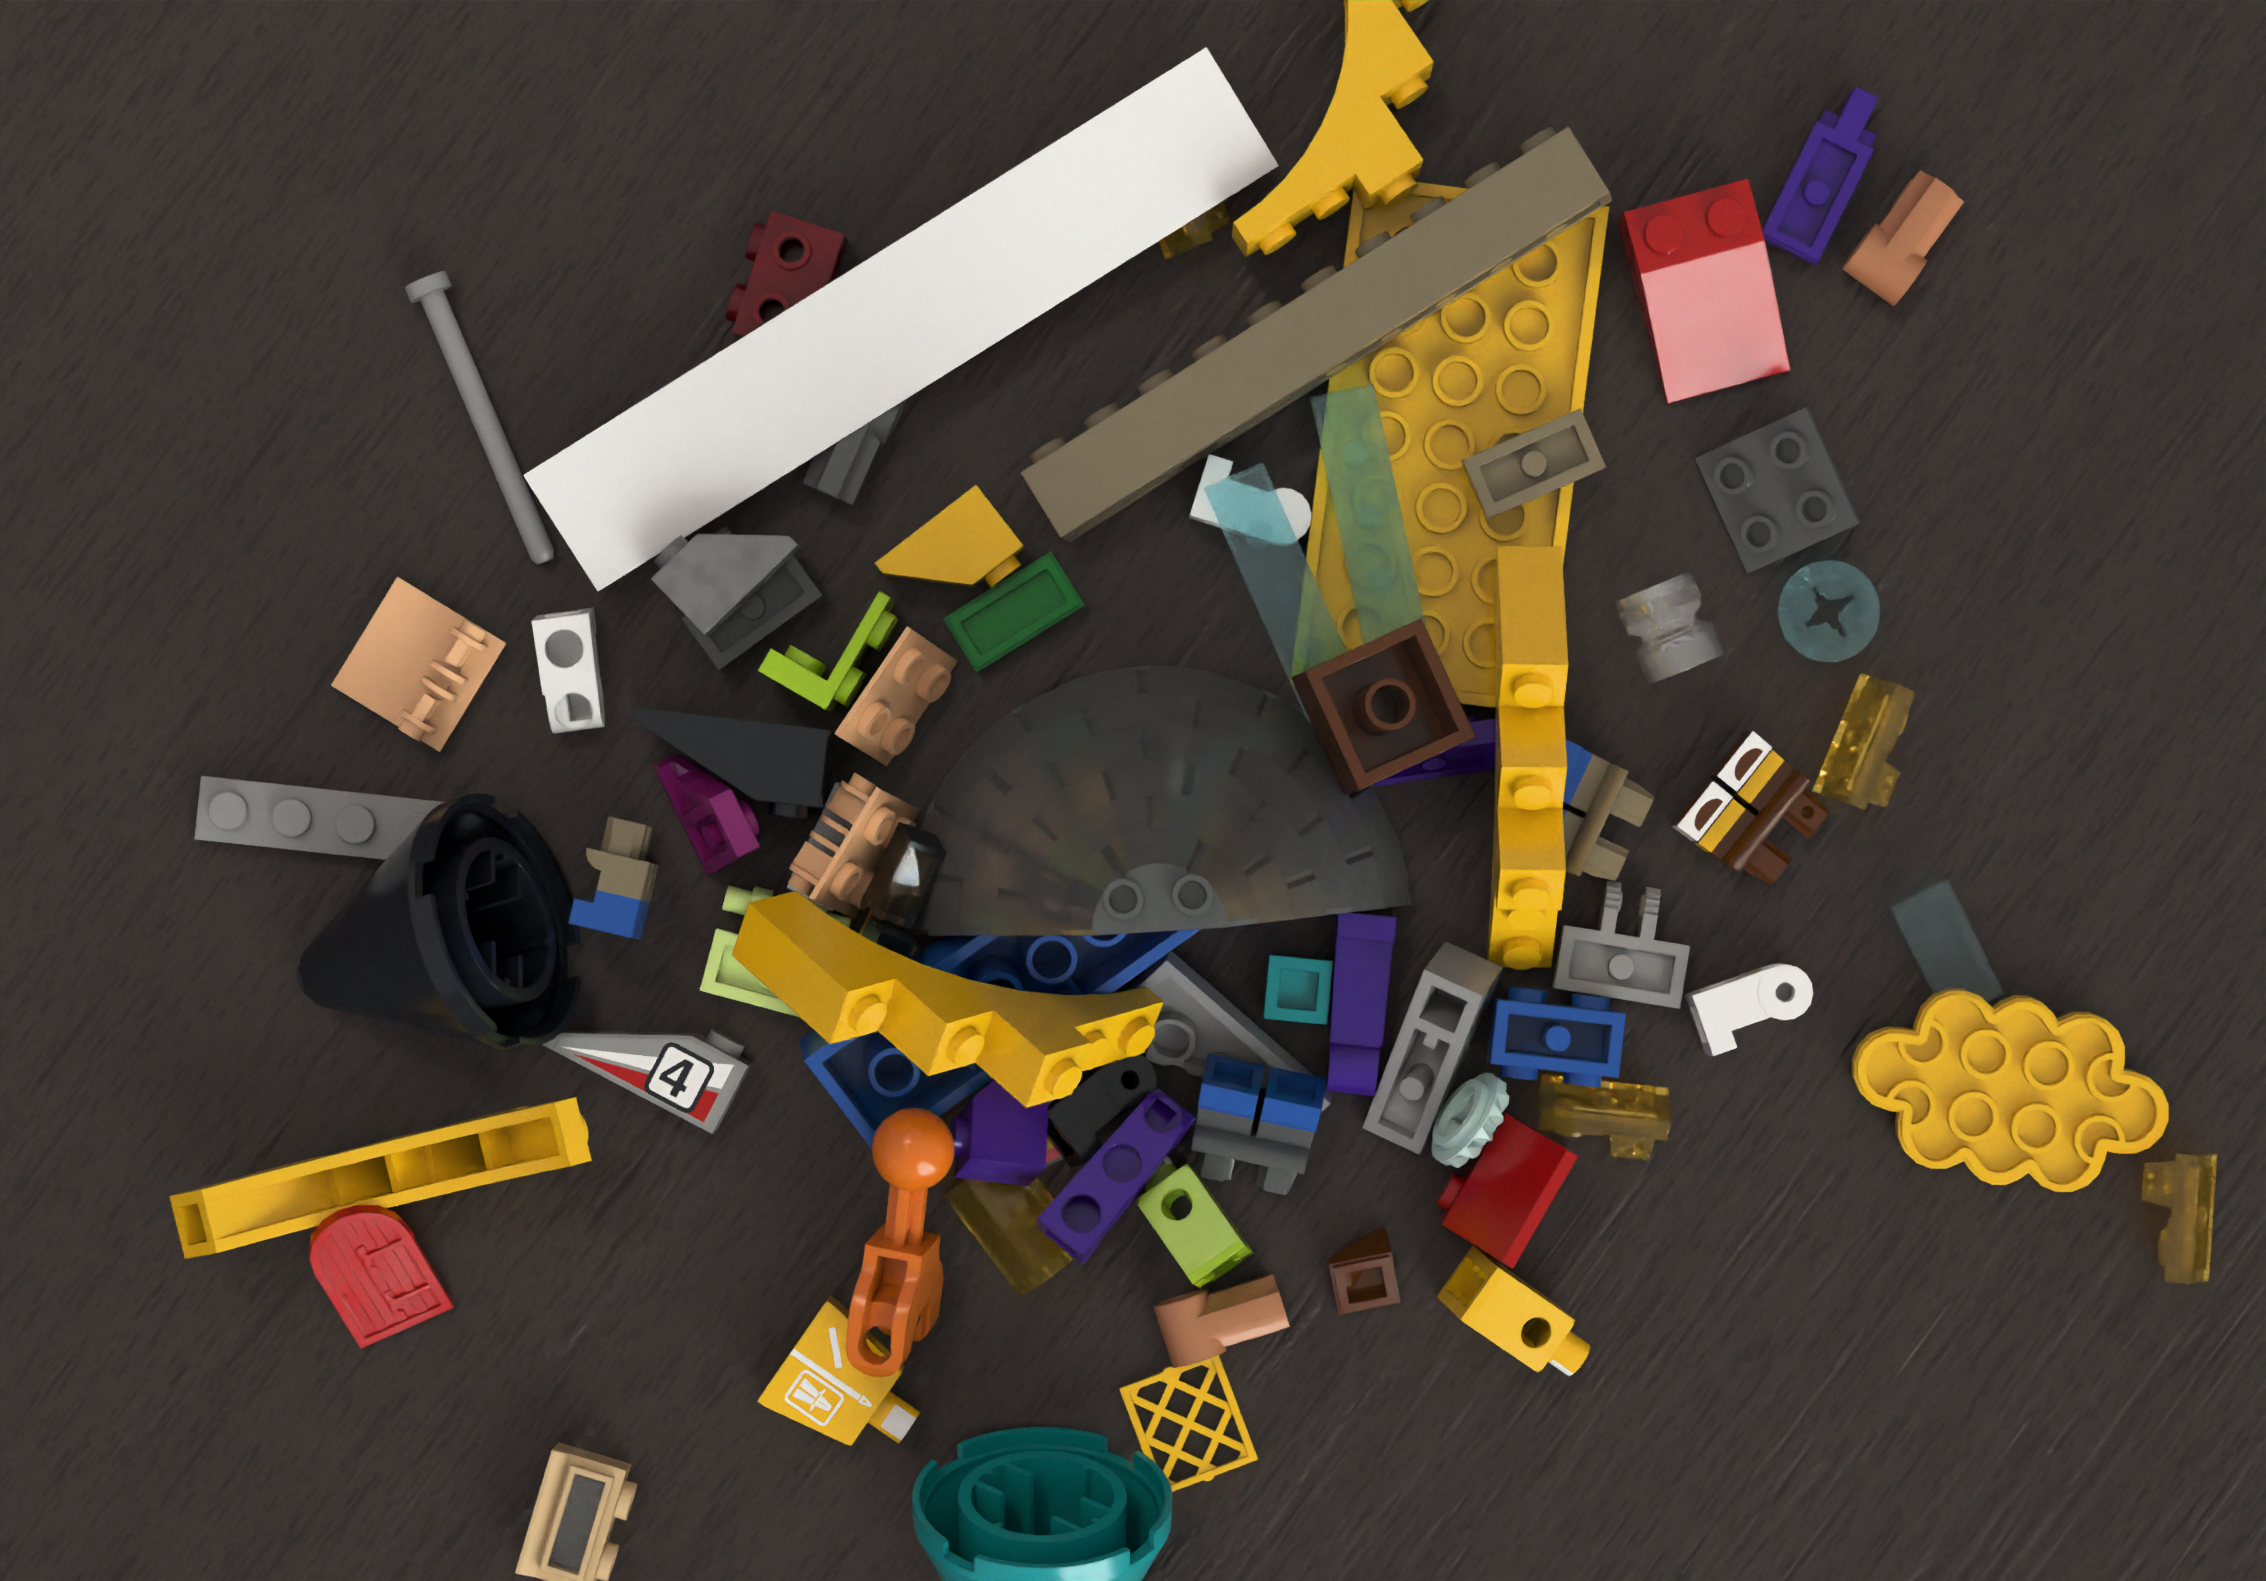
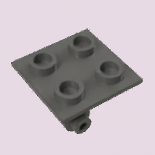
M1808 406L1695 458L1747 574L1860 524L1859 518Z

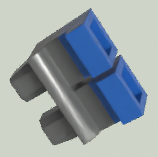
M1208 1053L1191 1146L1192 1151H1197V1174L1202 1178L1220 1182L1231 1180L1234 1161L1248 1162L1259 1165L1256 1180L1258 1187L1267 1192L1281 1195L1288 1194L1297 1173H1305L1314 1133L1322 1111L1327 1079L1271 1067L1261 1114L1256 1115L1255 1110L1265 1065Z

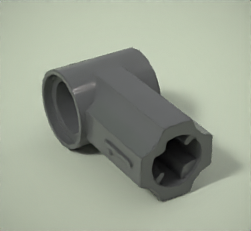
M907 399L814 456L806 472L807 475L803 484L854 506L881 445L885 446L889 441Z

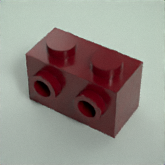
M771 211L767 225L756 222L745 259L754 261L747 286L739 283L736 284L726 313V320L735 322L732 334L737 339L743 338L834 281L848 242L845 234L775 211Z

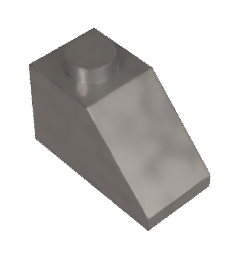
M697 534L689 542L681 535L669 544L654 560V563L660 570L651 580L704 635L710 637L779 571L801 547L790 536Z

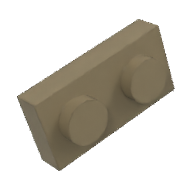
M1581 408L1461 461L1486 520L1606 468Z

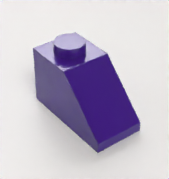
M993 1080L969 1101L957 1117L953 1116L950 1120L948 1127L952 1133L955 1145L954 1177L1030 1186L1046 1168L1049 1101L1026 1108Z

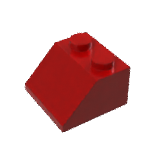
M1503 1111L1504 1121L1493 1132V1140L1487 1141L1483 1145L1479 1156L1472 1159L1463 1176L1456 1172L1450 1175L1435 1205L1443 1209L1438 1218L1441 1225L1513 1269L1578 1156L1567 1147Z

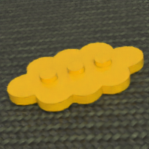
M1964 988L1944 989L1931 995L1920 1006L1913 1029L1882 1027L1869 1033L1857 1045L1852 1057V1078L1858 1091L1872 1105L1887 1111L1896 1112L1895 1134L1901 1148L1916 1163L1930 1169H1947L1964 1162L1975 1176L1991 1185H2007L2029 1173L2041 1186L2055 1192L2076 1191L2088 1186L2099 1175L2107 1151L2119 1154H2133L2148 1149L2163 1135L2169 1121V1104L2163 1090L2147 1075L2124 1068L2125 1045L2119 1031L2110 1022L2091 1012H2070L2056 1018L2053 1012L2040 1000L2027 995H2013L1991 1007L1980 995Z

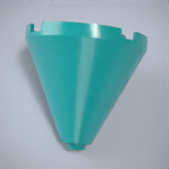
M1060 1427L1012 1428L982 1434L957 1444V1459L944 1465L939 1470L938 1462L935 1460H931L923 1468L914 1483L912 1492L913 1528L922 1548L942 1581H1142L1171 1531L1172 1489L1169 1480L1161 1468L1141 1451L1137 1450L1133 1453V1462L1108 1452L1107 1436Z

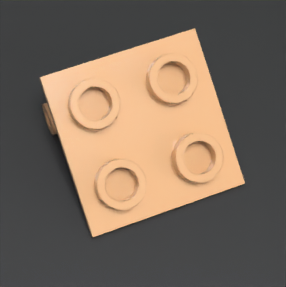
M397 577L331 686L395 724L403 733L441 752L507 643Z
M907 626L834 734L885 766H888L892 758L902 753L912 741L915 734V724L928 705L938 700L944 694L951 680V671L958 661Z
M855 772L848 783L843 780L841 781L826 807L853 824L851 829L823 813L819 817L821 821L846 836L842 844L839 846L814 830L809 834L810 837L836 852V854L832 857L805 841L789 867L794 873L787 882L808 895L813 901L853 919L859 910H865L876 899L883 883V879L880 877L892 856L899 855L907 844L896 828L898 823L901 822L916 828V824L913 821L920 812L916 807L876 787L875 784Z

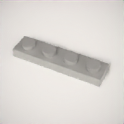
M201 776L194 839L386 860L426 815L444 802Z

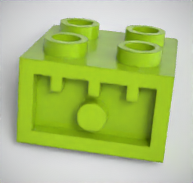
M881 591L878 592L828 680L821 677L827 668L825 664L792 645L789 646L784 656L770 649L758 671L831 713L838 702L849 707L867 676L858 667L868 649L872 647L880 652L898 623L899 619L897 616L890 613L895 602L888 595Z

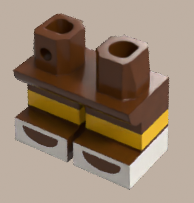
M1746 731L1710 777L1751 808L1753 814L1735 801L1733 796L1714 781H1706L1671 824V827L1731 871L1739 872L1743 869L1749 875L1772 885L1788 866L1792 858L1767 839V836L1782 819L1803 837L1809 838L1828 816L1829 811L1817 796L1806 788L1811 782L1806 776L1781 758L1754 731Z

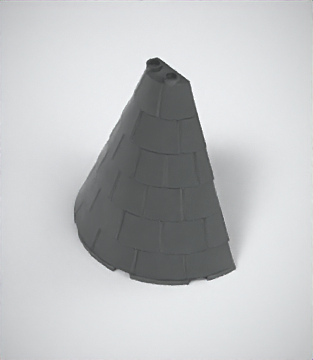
M1139 666L1108 670L1062 684V686L1046 692L1027 704L1024 703L990 727L965 752L943 781L925 814L926 818L921 827V830L936 834L947 854L944 859L927 853V855L932 856V860L902 920V926L907 927L912 936L1112 935L1226 928L1411 905L1407 870L1399 840L1382 803L1373 790V785L1344 795L1309 716L1271 692L1263 689L1260 690L1218 673L1176 666ZM908 865L903 903L921 866L911 867Z

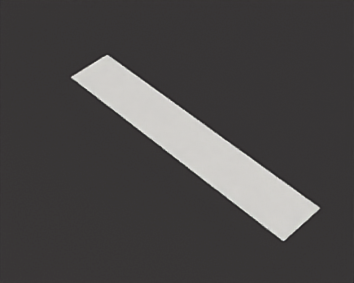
M1206 47L523 476L596 590L600 591L661 553L679 536L682 535L685 538L1279 165Z

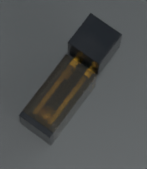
M899 822L863 896L871 910L859 934L909 959H912L918 944L908 928L912 929L947 854L936 834Z

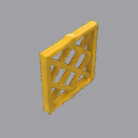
M1219 1355L1177 1368L1167 1366L1162 1372L1119 1387L1143 1453L1155 1463L1156 1461L1150 1446L1170 1454L1163 1469L1167 1479L1172 1472L1177 1458L1199 1467L1196 1475L1177 1482L1168 1479L1172 1492L1203 1480L1211 1481L1216 1475L1258 1460ZM1200 1365L1209 1368L1200 1389L1179 1380L1181 1373ZM1216 1372L1227 1401L1207 1393ZM1158 1381L1167 1384L1158 1405L1137 1396L1139 1389ZM1174 1388L1196 1397L1187 1418L1166 1409ZM1203 1401L1225 1410L1216 1430L1195 1422ZM1134 1404L1154 1412L1146 1433ZM1232 1414L1243 1443L1223 1435ZM1162 1416L1183 1425L1174 1447L1153 1437ZM1190 1430L1211 1438L1203 1459L1181 1450ZM1219 1442L1240 1451L1238 1458L1219 1466L1210 1463Z

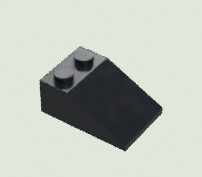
M640 707L634 708V721L754 800L769 801L768 814L811 819L812 807H825L828 799L835 731Z

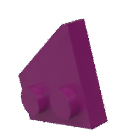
M677 754L652 766L707 876L760 847L755 837L759 833L755 815L744 800L737 801L730 787Z

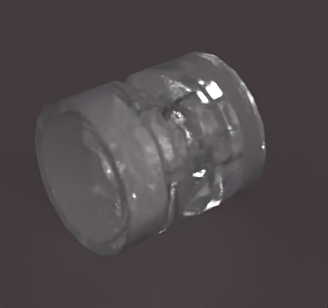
M1691 571L1614 602L1624 629L1627 630L1629 635L1641 636L1643 641L1634 653L1647 685L1725 654L1712 621L1697 619L1696 612L1703 603Z

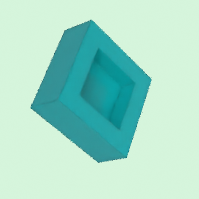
M1269 954L1263 1019L1327 1025L1333 960Z

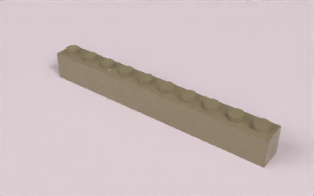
M1569 126L1559 133H1556L1553 127L1538 132L1520 146V150L1524 154L1503 168L1500 167L1498 162H1493L1481 168L1465 181L1468 190L1448 203L1440 196L1424 204L1410 215V219L1414 224L1396 236L1391 237L1388 231H1384L1372 237L1355 250L1359 258L1358 260L1339 272L1336 271L1334 266L1320 270L1301 284V288L1304 291V294L1285 306H1282L1279 300H1275L1261 307L1246 319L1250 328L1229 341L1224 334L1209 340L1192 353L1196 362L1176 375L1170 369L1157 373L1138 387V391L1141 394V397L1122 409H1119L1116 403L1100 409L1084 421L1087 431L1068 443H1065L1062 437L1056 438L1030 455L1033 465L1022 471L1021 474L1060 538L1068 542L1078 538L1613 201L1610 191Z

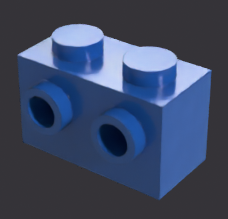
M1510 986L1508 987L1507 998L1492 997L1485 1060L1490 1064L1500 1065L1499 1076L1537 1080L1538 1069L1564 1072L1562 1083L1590 1087H1601L1602 1076L1619 1078L1626 1013L1618 1010H1609L1610 997L1572 993L1571 1005L1546 1003V990Z

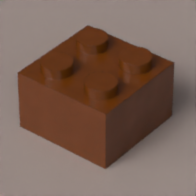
M1422 618L1291 677L1344 795L1362 790L1475 737Z

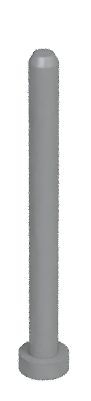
M446 271L431 274L407 285L404 289L410 303L420 301L530 559L537 565H540L554 558V547L444 293L445 290L452 286Z

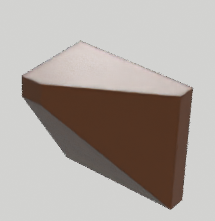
M1386 1228L1371 1232L1328 1258L1338 1315L1401 1303Z

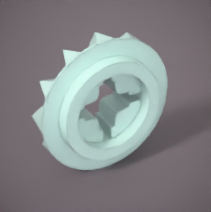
M1483 1073L1464 1082L1451 1094L1440 1110L1433 1127L1432 1155L1436 1160L1446 1166L1451 1165L1459 1168L1466 1164L1469 1158L1474 1159L1479 1156L1483 1145L1487 1141L1493 1140V1132L1504 1121L1502 1112L1508 1106L1510 1097L1506 1093L1507 1083L1492 1073Z

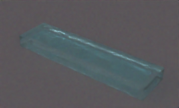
M1369 384L1310 397L1362 643L1366 644L1421 618L1425 625L1374 385Z
M1260 462L1204 487V490L1307 722L1310 723V718L1291 677L1347 651L1263 462Z

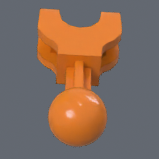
M906 1108L892 1113L881 1122L872 1141L874 1165L882 1178L890 1184L886 1223L865 1244L863 1264L849 1309L846 1353L850 1364L863 1374L871 1377L882 1378L894 1374L908 1358L912 1343L922 1340L936 1324L939 1317L944 1279L943 1266L939 1259L941 1235L923 1230L928 1188L940 1182L950 1170L954 1160L955 1145L947 1124L935 1113L922 1108ZM873 1326H877L883 1334L891 1337L890 1355L878 1356L871 1351L867 1344L866 1335Z

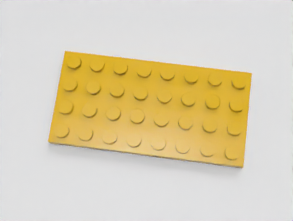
M1417 182L1418 186L1397 203L1386 207L1383 201L1380 200L1367 210L1353 190L1343 268L1359 259L1355 250L1372 237L1384 231H1388L1391 237L1396 236L1414 224L1410 219V215L1421 206L1440 196L1448 203L1467 191L1468 188ZM1603 206L1328 380L1290 682H1293L1291 677L1422 618L1460 704L1496 709L1493 584L1497 546H1562V562L1564 563L1574 482L1486 520L1461 461L1580 408L1583 413L1609 214L1608 206Z

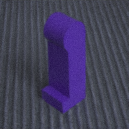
M1360 912L1336 914L1326 1092L1364 1096L1375 1095L1380 1047L1383 1045L1392 949L1395 940L1397 920L1395 916Z
M1160 1088L1154 1089L1037 1218V1229L1083 1265L1099 1246L1101 1239L1164 1164L1163 1160L1181 1141L1196 1117Z

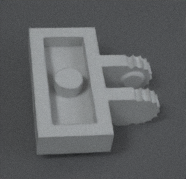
M1607 880L1603 891L1598 930L1562 925L1552 988L1680 1009L1690 946L1654 940L1661 890L1651 887L1645 888V892L1640 898L1638 909L1637 937L1615 933V928L1623 899L1621 882Z

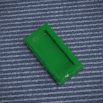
M1049 552L946 616L943 620L976 673H979L1080 610L1085 605L1052 552Z

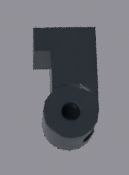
M1137 1055L1095 1067L1081 1077L1079 1084L1071 1095L1055 1099L1048 1104L1047 1138L1070 1168L1086 1164L1103 1146L1095 1136L1098 1130L1120 1112L1137 1108L1156 1089V1072L1151 1062L1144 1056Z

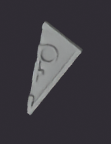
M1172 951L1157 960L1125 990L1148 987L1164 1001L1154 1027V1038L1145 1050V1058L1149 1062L1163 1066H1180L1189 1074L1202 1078L1208 1053L1265 1065L1260 1088L1264 1089L1267 1087L1271 1067L1314 1076ZM1326 1089L1322 1111L1331 1104L1333 1092H1326Z

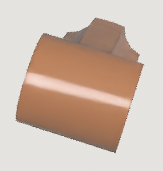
M1919 170L1894 201L1892 208L1879 225L1875 223L1865 234L1843 265L1842 270L1889 304L1895 306L1926 265L1928 260L1924 258L1964 201L1945 183Z
M1273 1273L1210 1293L1208 1289L1185 1293L1153 1306L1173 1368L1210 1359L1226 1352V1346L1290 1327Z

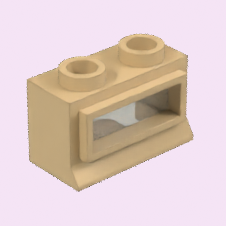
M558 1442L551 1450L515 1573L546 1581H597V1579L609 1581L619 1549L618 1544L608 1542L615 1518L627 1520L637 1489V1483L627 1481L631 1464Z

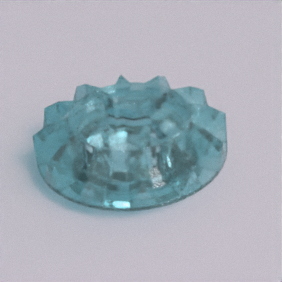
M1825 560L1814 562L1799 569L1782 588L1777 616L1784 639L1803 657L1821 662H1838L1855 656L1870 643L1879 625L1880 602L1873 584L1859 569L1841 561ZM1814 587L1818 594H1823L1828 601L1838 598L1844 599L1848 595L1852 598L1851 601L1844 604L1845 608L1837 614L1841 622L1839 627L1844 633L1843 636L1827 622L1806 627L1805 623L1812 619L1811 615L1818 610V605L1814 600L1817 597L1812 591Z

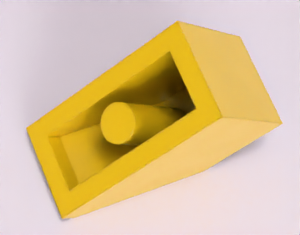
M975 485L876 561L875 564L885 576L975 587L985 580L993 588L1021 566L1015 555L1021 552L1024 546L979 487Z

